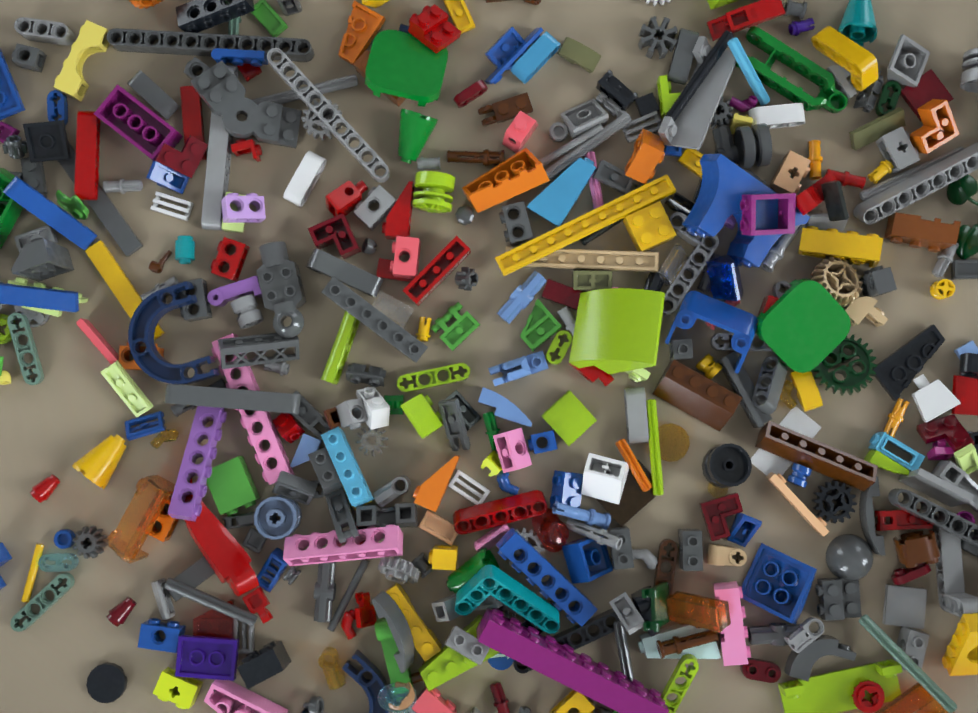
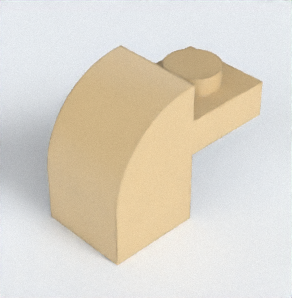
M859 297L855 299L854 303L843 307L850 317L851 326L860 324L866 318L876 327L884 325L888 318L884 316L885 313L881 309L874 308L878 300L872 297Z

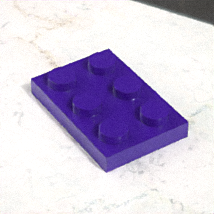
M191 635L178 636L175 676L234 681L237 672L239 639Z

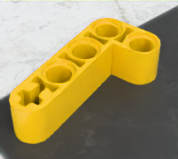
M826 26L812 36L811 42L819 52L850 72L851 83L857 91L862 92L878 80V62L871 52L831 26Z

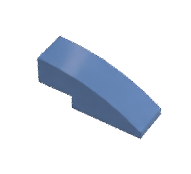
M482 388L478 402L495 407L494 416L528 427L532 426V422L515 404L492 390Z

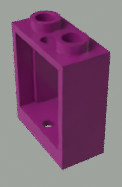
M796 193L742 195L740 202L742 210L740 229L742 235L795 234ZM778 199V229L756 230V200Z

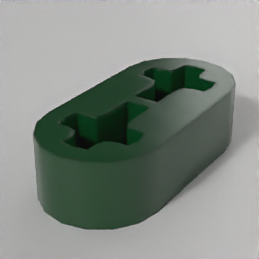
M889 81L882 87L875 106V112L878 116L881 117L895 110L901 93V86L898 82ZM892 87V91L894 93H892L889 97L888 95L890 90L888 88ZM888 102L886 106L888 110L885 112L883 111L884 108L881 106Z

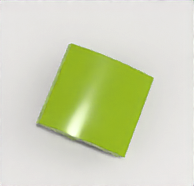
M570 390L541 415L568 446L597 421Z

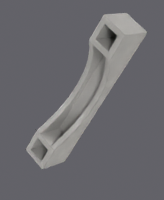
M940 460L931 474L973 494L972 502L966 504L978 512V485L952 461Z

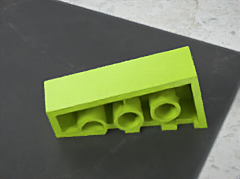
M478 615L462 630L477 638L476 628L482 616ZM445 645L439 653L425 662L418 671L426 688L430 691L478 664ZM490 648L483 662L500 652Z

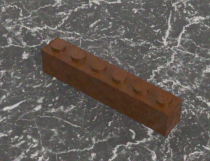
M768 421L759 431L755 447L810 468L813 471L861 491H865L876 481L878 466L771 421Z

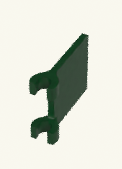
M663 582L652 588L642 589V598L651 597L652 621L643 622V631L654 630V632H659L661 626L670 622L668 582Z

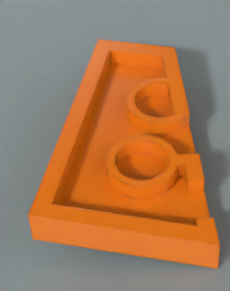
M355 0L352 4L351 16L348 18L347 31L343 36L338 53L341 59L352 65L368 48L386 21L384 16Z

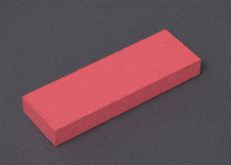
M80 318L76 322L78 327L109 363L113 364L117 360L119 361L118 353L93 324L87 319Z

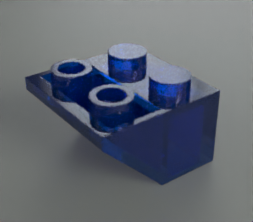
M723 255L706 261L713 298L740 301L744 292L737 256Z

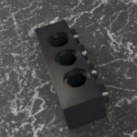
M193 0L175 7L178 27L184 32L192 33L213 28L216 25L255 11L253 0Z

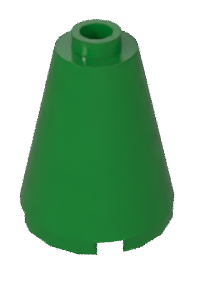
M401 109L398 142L400 161L411 164L412 160H417L437 124V119L411 110Z
M486 547L477 552L448 576L446 581L448 589L456 594L485 565L490 564L500 568L493 553L487 550Z

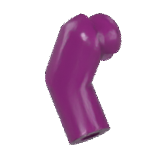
M751 95L748 99L740 101L732 96L728 105L740 112H746L756 107L758 99L756 96Z

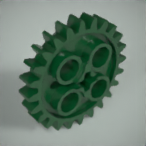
M854 335L850 339L846 336L828 355L834 359V363H828L824 359L816 368L811 370V372H817L814 379H821L819 385L826 384V391L831 387L833 388V394L840 390V394L843 396L847 390L848 394L852 395L853 389L859 393L861 391L860 386L865 389L868 386L867 383H871L873 379L870 376L876 374L875 371L871 370L877 367V364L872 363L876 357L870 356L873 349H866L868 343L860 344L862 338L855 341ZM843 349H849L852 355H846ZM856 356L859 357V359L849 362L847 366L842 365L834 371L828 372V369L837 367L841 362L846 363ZM853 365L860 366L862 371L856 372L853 369ZM835 373L842 374L844 380H838L835 377Z

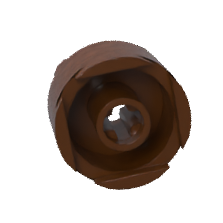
M923 530L901 534V539L894 537L893 541L899 563L905 564L906 568L917 567L918 563L926 562V564L938 563L940 551L934 531L928 530L929 534H924Z

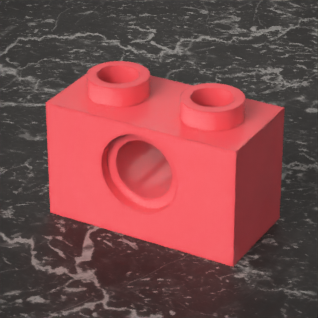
M396 236V242L392 243V253H395L394 260L390 262V272H393L394 277L414 279L418 275L420 238ZM403 254L410 255L409 260L406 262L401 261L400 257Z

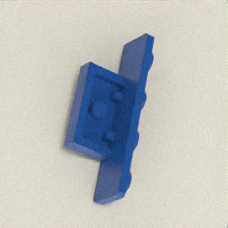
M510 27L485 53L496 66L495 71L485 80L486 84H496L503 77L501 74L505 70L508 71L515 64L514 61L528 50L527 47L531 43L534 44L541 37L540 34L544 30L541 27L535 28L523 39L513 27Z

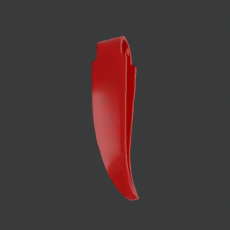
M188 495L185 498V503L190 502L193 495ZM201 500L202 511L200 516H197L196 522L184 521L203 556L222 584L227 582L236 596H240L258 587V578L249 564L252 561L251 558Z

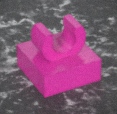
M945 439L933 442V448L927 453L928 460H948L954 455L953 449L946 447Z

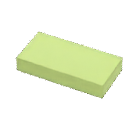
M972 443L953 453L957 466L968 475L978 470V455Z

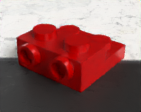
M435 4L431 7L425 6L421 14L417 15L415 13L409 20L408 32L436 54L460 38L461 31L447 21L449 15Z

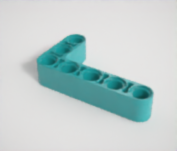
M489 564L482 567L456 593L455 611L459 615H469L491 595L548 634L556 633L560 628V614L557 608L494 565Z

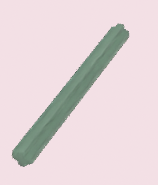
M865 614L859 619V623L948 713H953L957 709V704L868 615Z

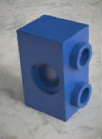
M149 618V620L141 624L137 648L177 653L178 636L185 634L186 626L180 625L178 621L164 623L160 619ZM160 630L165 633V639L159 636Z

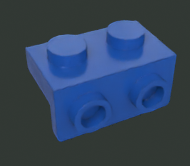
M554 471L550 509L552 507L557 508V506L553 505L556 501L580 508L583 474Z

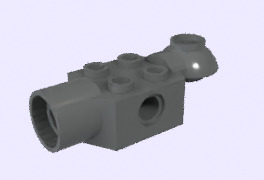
M285 242L267 243L259 247L263 265L256 270L264 307L275 312L273 318L275 332L284 338H293L304 327V317L298 310L299 307L306 303L299 266L294 261L289 260ZM291 317L292 322L290 326L285 327L283 324L284 319Z

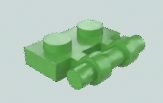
M459 302L453 307L450 306L447 309L448 312L441 318L438 317L435 320L436 323L431 327L435 333L440 329L444 331L440 339L452 351L480 326L468 311L462 316L458 313L463 308ZM452 317H455L457 321L448 327L446 323Z

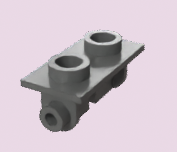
M878 71L877 81L858 93L853 106L854 109L863 107V111L867 113L873 110L877 100L873 93L879 94L884 83L883 76L880 75L881 71Z
M348 364L347 371L345 372L347 381L354 384L365 383L372 387H384L386 370H383V368L370 366L369 371L365 372L366 365Z

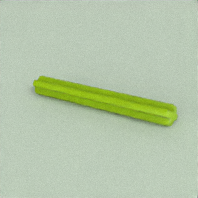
M655 399L646 400L652 487L653 495L659 496L663 495L664 491L657 406Z

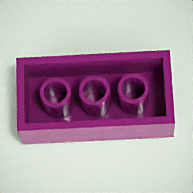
M118 84L94 112V115L154 161H156L155 159L163 143L175 148L183 138L176 129Z

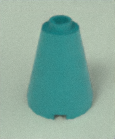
M849 0L838 29L840 33L860 46H863L868 41L869 44L872 43L877 37L878 31L871 0Z

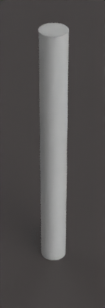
M601 123L594 126L539 161L544 167L598 134L604 128Z

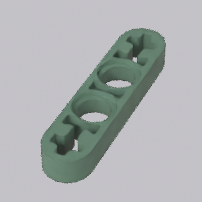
M12 313L8 316L7 324L23 379L29 385L40 384L44 379V373L28 318L23 313ZM16 316L17 318L22 319V322H20L19 325L14 324ZM25 328V331H19L16 333V330ZM22 334L28 338V342L25 345H21L18 341L19 336ZM26 353L33 355V361L29 364L24 361ZM29 366H36V368H32V370L26 368ZM32 371L34 374L38 375V377H36L35 380L30 379Z
M62 573L56 576L12 617L10 621L11 628L16 632H21L34 624L74 586L75 579L73 575ZM66 578L68 580L66 585L58 589L56 586H59L63 582L62 579ZM48 590L54 593L52 601L46 598L45 594ZM34 603L40 607L38 614H34L31 611V606ZM28 616L29 618L23 621V625L19 626V619Z

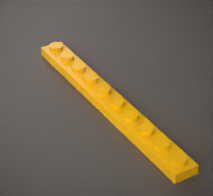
M666 174L495 257V260L503 276H506L676 193V188Z

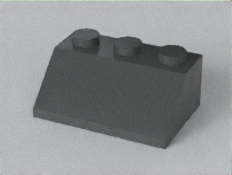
M35 238L31 240V243L23 246L11 271L12 274L40 282L73 271L74 267L67 248L43 238Z

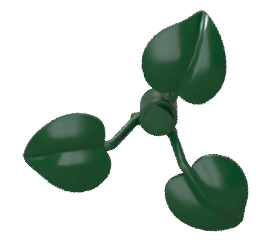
M967 174L948 184V200L955 205H962L968 200L978 206V202L971 198V196L978 192L977 181ZM978 224L973 225L972 228L968 225L960 227L957 239L959 247L956 250V254L961 260H966L968 257L978 253V229H976Z

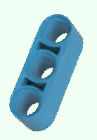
M546 31L516 61L510 71L521 82L526 84L558 51L561 44Z

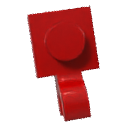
M261 587L242 598L250 613L255 614L257 612L263 624L273 618L271 612L266 608L270 602Z
M355 593L356 602L359 604V607L355 608L357 628L375 625L377 621L374 606L370 604V593Z

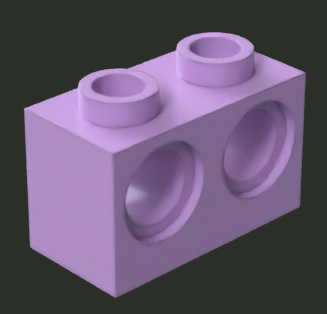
M228 193L221 200L223 223H261L266 219L264 196H258L256 193H249L246 196H239L238 193ZM230 204H235L238 211H233L230 208ZM249 204H253L256 207V211H252L249 208Z

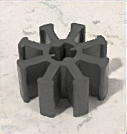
M654 16L650 18L648 27L646 24H643L639 33L641 38L638 47L642 50V48L650 46L646 53V57L650 59L653 56L654 49H657L659 59H663L668 49L670 52L673 51L677 42L675 36L678 30L676 26L665 30L670 22V19L664 17L661 27H658L657 17Z

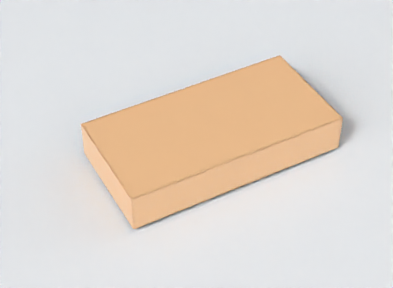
M427 510L418 526L451 546L458 535L454 530L453 523L430 510Z

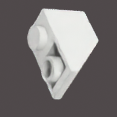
M365 387L364 389L356 390L357 398H362L368 418L366 424L369 428L373 430L389 426L390 406L376 388Z

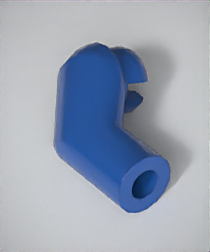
M501 470L497 475L500 489L511 495H517L520 488L510 484L508 479L509 473H503V470Z

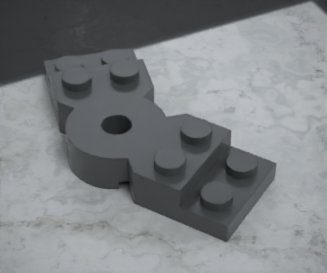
M222 60L190 81L213 114L222 115L223 126L230 135L243 139L254 134L258 142L296 149L302 110L283 107V104L267 101L257 105L253 100L245 97L246 89ZM240 114H243L247 117V119L245 121H239L236 117Z

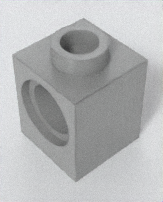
M362 398L347 400L336 406L342 428L350 427V430L362 427L361 424L368 421Z

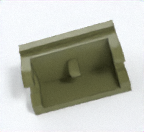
M572 270L573 290L612 288V270Z

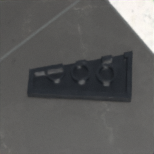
M934 324L924 329L877 364L875 369H871L876 372L875 378L893 401H897L902 391L909 386L911 380L922 370L923 365L945 341V338Z

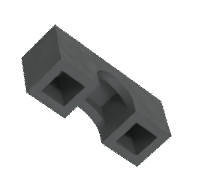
M415 503L395 504V507L379 508L376 505L356 506V526L358 529H367L370 526L377 528L386 527L389 524L398 525L399 528L418 527L417 506Z

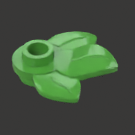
M57 190V202L64 210L70 212L76 219L85 220L88 217L89 209L77 195H73L70 198L60 190Z

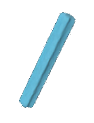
M737 37L730 39L727 45L754 95L757 97L761 106L768 104L770 97Z

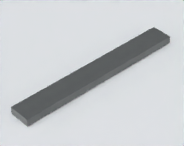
M69 143L71 159L58 160V162L75 184L76 151ZM98 184V199L86 201L124 254L129 257L142 248L143 244L103 191L100 184Z

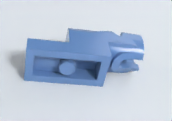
M542 350L488 369L490 375L502 372L503 377L492 380L494 386H498L549 369Z

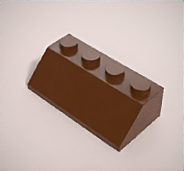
M676 360L669 362L652 393L719 432L733 416L743 398Z

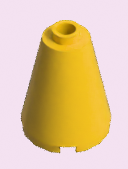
M117 434L115 437L110 435L76 461L72 467L78 472H82L87 479L105 489L127 447L124 445L126 440Z

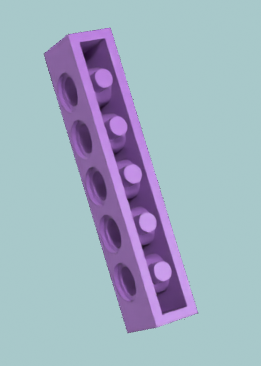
M197 406L167 512L172 518L196 522L197 516L201 514V500L207 492V478H210L212 474V459L216 458L217 441H220L222 436L221 426L227 418V412L224 408ZM213 421L210 427H205L207 422ZM208 439V443L206 445H200L202 440ZM203 457V461L200 464H195L198 458ZM198 476V480L195 483H190L192 477ZM188 495H193L192 500L185 503V498Z

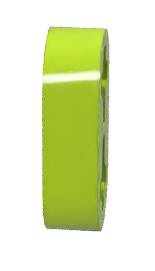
M561 330L555 335L546 354V359L550 364L557 365L563 360L572 342V336L568 331ZM566 334L568 343L564 342L562 347L558 346L560 342L558 336ZM556 348L560 349L558 353L560 359L552 361V357L549 355L550 352L554 353Z

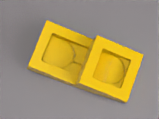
M791 372L790 378L797 390L796 396L804 412L823 406L812 372Z

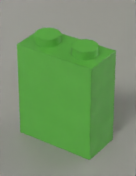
M238 456L212 468V474L210 478H207V485L220 515L226 513L227 516L239 512V507H251L256 504L255 500L260 499L243 456Z

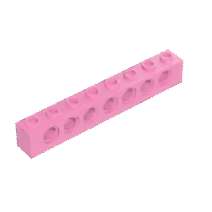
M232 333L220 339L235 338L238 335ZM218 340L211 342L213 348H211L212 353L220 362L219 370L222 376L226 377V387L228 389L240 390L246 387L248 390L260 391L250 366L222 369ZM234 355L233 360L230 362H233L237 358V356ZM239 369L241 376L236 380L233 374L235 370ZM236 409L242 416L240 422L243 428L248 431V442L251 447L254 446L255 459L263 468L262 476L265 482H268L269 485L275 484L281 471L295 475L292 467H290L291 464L277 430L272 423L270 413L267 411H255L253 415H250L248 410ZM257 422H260L263 426L262 431L259 433L255 430ZM264 440H268L270 443L267 451L262 448ZM272 457L277 460V466L275 468H272L269 465V461Z

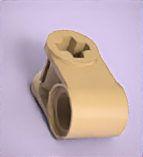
M708 544L707 564L738 567L746 563L747 555L743 550L720 544ZM737 552V554L740 555V558H737L735 561V559L732 558V555H736Z

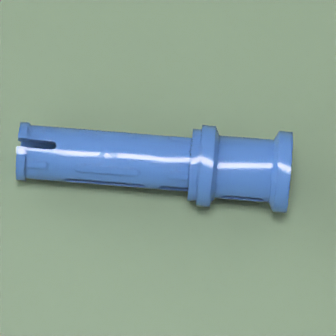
M557 501L553 504L557 508L552 507L553 514L581 520L589 526L595 525L607 530L611 522V515L605 512L602 514L596 512L595 509L584 510Z

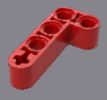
M829 172L796 196V207L803 216L824 201L821 185L834 180L838 181L832 172Z

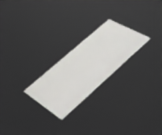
M795 405L779 424L812 439L822 428ZM760 448L751 458V463L766 476L770 472L776 475L778 473L783 475L793 463Z

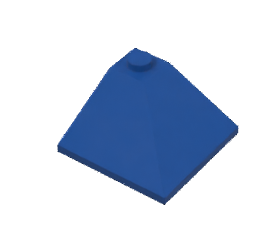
M761 543L742 584V599L796 625L806 603L817 569Z

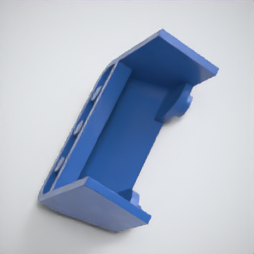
M695 290L689 291L681 303L665 343L669 344L676 327L690 329L695 324L697 318L734 333L731 339V346L736 352L740 353L733 368L734 372L738 374L751 347L758 319L752 313Z

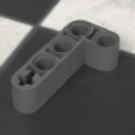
M313 249L306 265L307 268L315 272L325 274L331 278L334 276L340 282L375 298L384 281L319 249Z

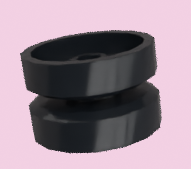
M732 443L722 444L709 450L704 456L702 463L703 474L707 481L719 488H730L744 483L750 476L752 469L751 458L747 451L741 446Z

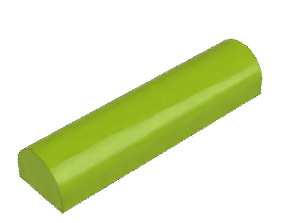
M346 311L321 377L322 380L336 385L340 380L360 324L359 320Z

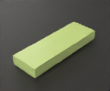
M118 360L100 372L136 418L153 407V404Z

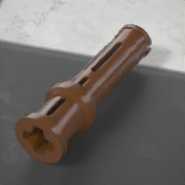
M485 149L483 152L447 151L448 163H483V165L488 166L499 165L504 162L505 150H501V152L489 151V149ZM458 156H467L474 158H460Z
M715 628L681 638L673 636L672 639L662 642L657 640L656 645L659 655L663 659L666 655L673 653L681 654L684 649L717 642L718 635Z

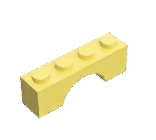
M85 21V24L80 28L77 40L72 44L68 58L63 62L60 74L55 79L53 86L55 89L73 99L82 101L89 87V84L83 77V65L92 54L106 52L110 44L107 40L108 30L91 21Z

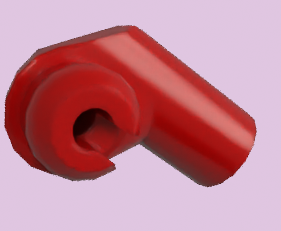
M352 609L343 614L341 627L348 640L357 635L352 627L353 620L356 619L355 610Z

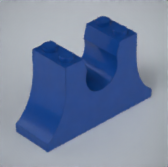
M704 154L700 159L702 168L700 192L692 210L682 225L688 228L687 232L695 237L697 235L703 238L706 236L714 237L723 228L727 218L733 215L738 224V231L730 243L727 255L732 258L731 262L740 267L744 265L747 268L751 266L759 268L773 244L783 234L742 235L740 229V221L742 220L740 202L742 195L770 194L776 192L722 154ZM778 199L756 200V230L778 229ZM796 207L795 226L807 224L810 216L807 214L803 216Z

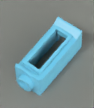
M877 432L870 439V450H878L908 469L909 472L919 469L926 457L886 432ZM887 441L909 453L913 457L910 463L886 450L884 446Z

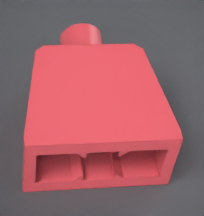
M520 111L506 130L502 145L514 153L520 152L537 128V121Z

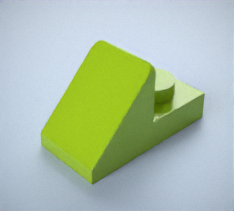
M667 75L659 76L657 80L661 118H664L681 94V92L671 93V82L668 81Z

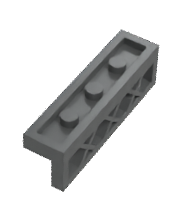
M277 333L218 339L222 369L300 359L298 336L284 338ZM289 347L295 348V354L286 355L283 352ZM273 349L276 351L272 357L264 355L268 350ZM248 352L257 354L253 359L249 360L244 357ZM234 354L237 356L233 362H225V355Z
M734 351L717 360V362L723 367L722 371L734 393L743 397L740 404L753 428H760L764 426V423L771 420L772 417L762 413L752 404L755 386L743 365L738 374L734 372L733 368L738 360V355Z

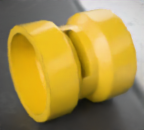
M710 353L695 366L699 371H703L708 379H712L723 368L713 360Z

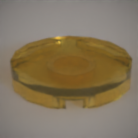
M672 423L659 426L661 460L672 462L683 458L690 445L689 436L685 429Z

